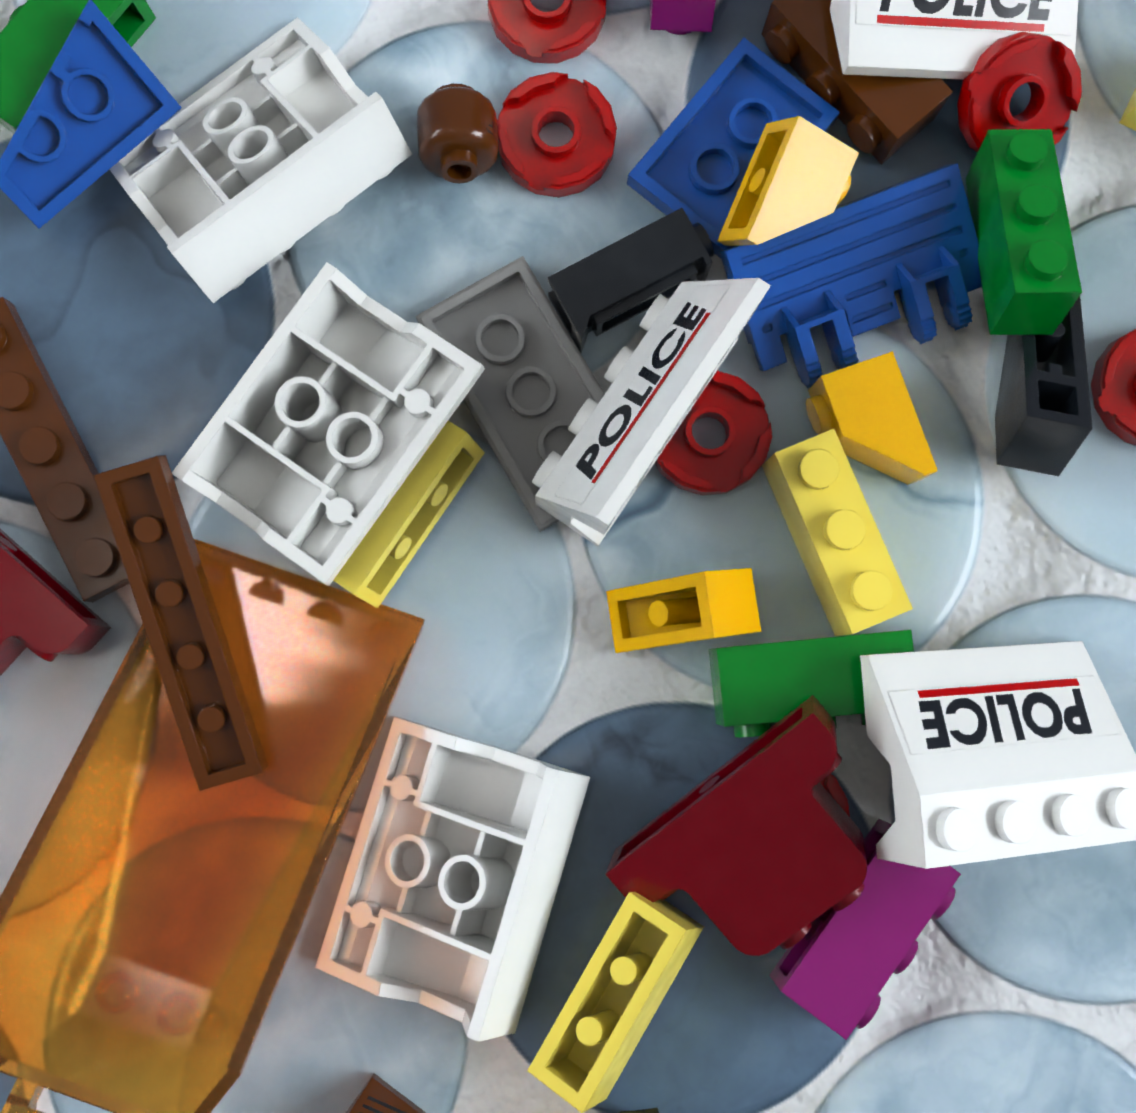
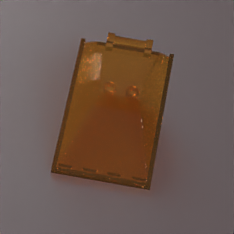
M194 539L268 767L263 773L199 791L142 623L0 896V1072L17 1078L1 1113H44L36 1110L37 1101L44 1088L113 1113H211L243 1072L416 647L425 619L382 604L379 608H376L351 593Z

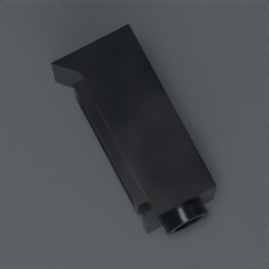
M680 208L549 276L548 282L552 291L548 292V297L578 350L582 353L589 332L593 331L595 336H598L648 310L659 294L668 299L671 298L681 282L695 281L696 278L698 281H706L713 263L711 259L714 256L713 245L704 227L698 222L692 225L683 208Z

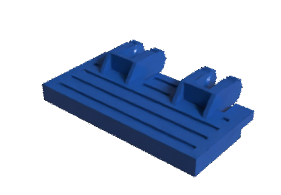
M958 163L940 167L840 205L830 215L761 244L733 246L719 252L727 279L760 278L771 285L758 308L743 328L748 344H752L760 371H766L788 362L780 335L785 334L798 376L807 388H810L823 375L809 328L822 324L832 360L837 369H842L857 364L859 361L855 351L854 336L901 318L894 291L898 290L905 318L908 321V327L913 335V339L923 344L937 336L936 322L933 318L934 314L926 283L934 281L945 320L955 331L967 327L972 322V308L969 306L970 301L967 292L982 287L978 263L979 242Z

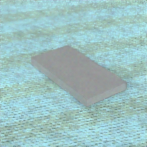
M522 256L418 314L416 319L418 323L484 366L485 370L463 401L535 525L541 532L559 520L535 505V495L540 488L533 484L532 480L552 451L563 456L576 437L568 428L586 400L590 398L599 403L605 393L525 258Z

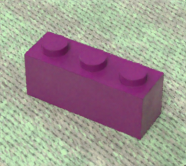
M881 819L877 820L864 839L867 875L863 882L865 887L861 895L843 910L834 911L830 908L813 920L809 932L797 944L786 950L769 975L782 993L845 1040L849 1038L855 1027L861 1029L872 1020L880 1005V991L893 973H901L912 962L918 950L917 937L930 919H938L949 908L956 893L953 885L961 875L951 866L925 869L877 859L876 844L892 826V824Z

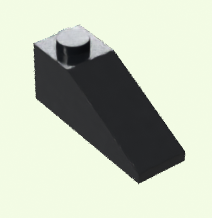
M1080 296L1053 335H1007L995 413L997 465L1059 476L1093 429Z

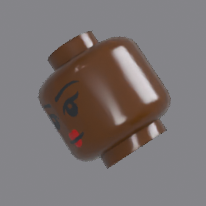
M454 83L443 85L424 98L417 110L418 156L424 167L437 177L444 178L451 183L460 184L472 181L493 166L498 154L497 119L494 107L488 98L470 86Z

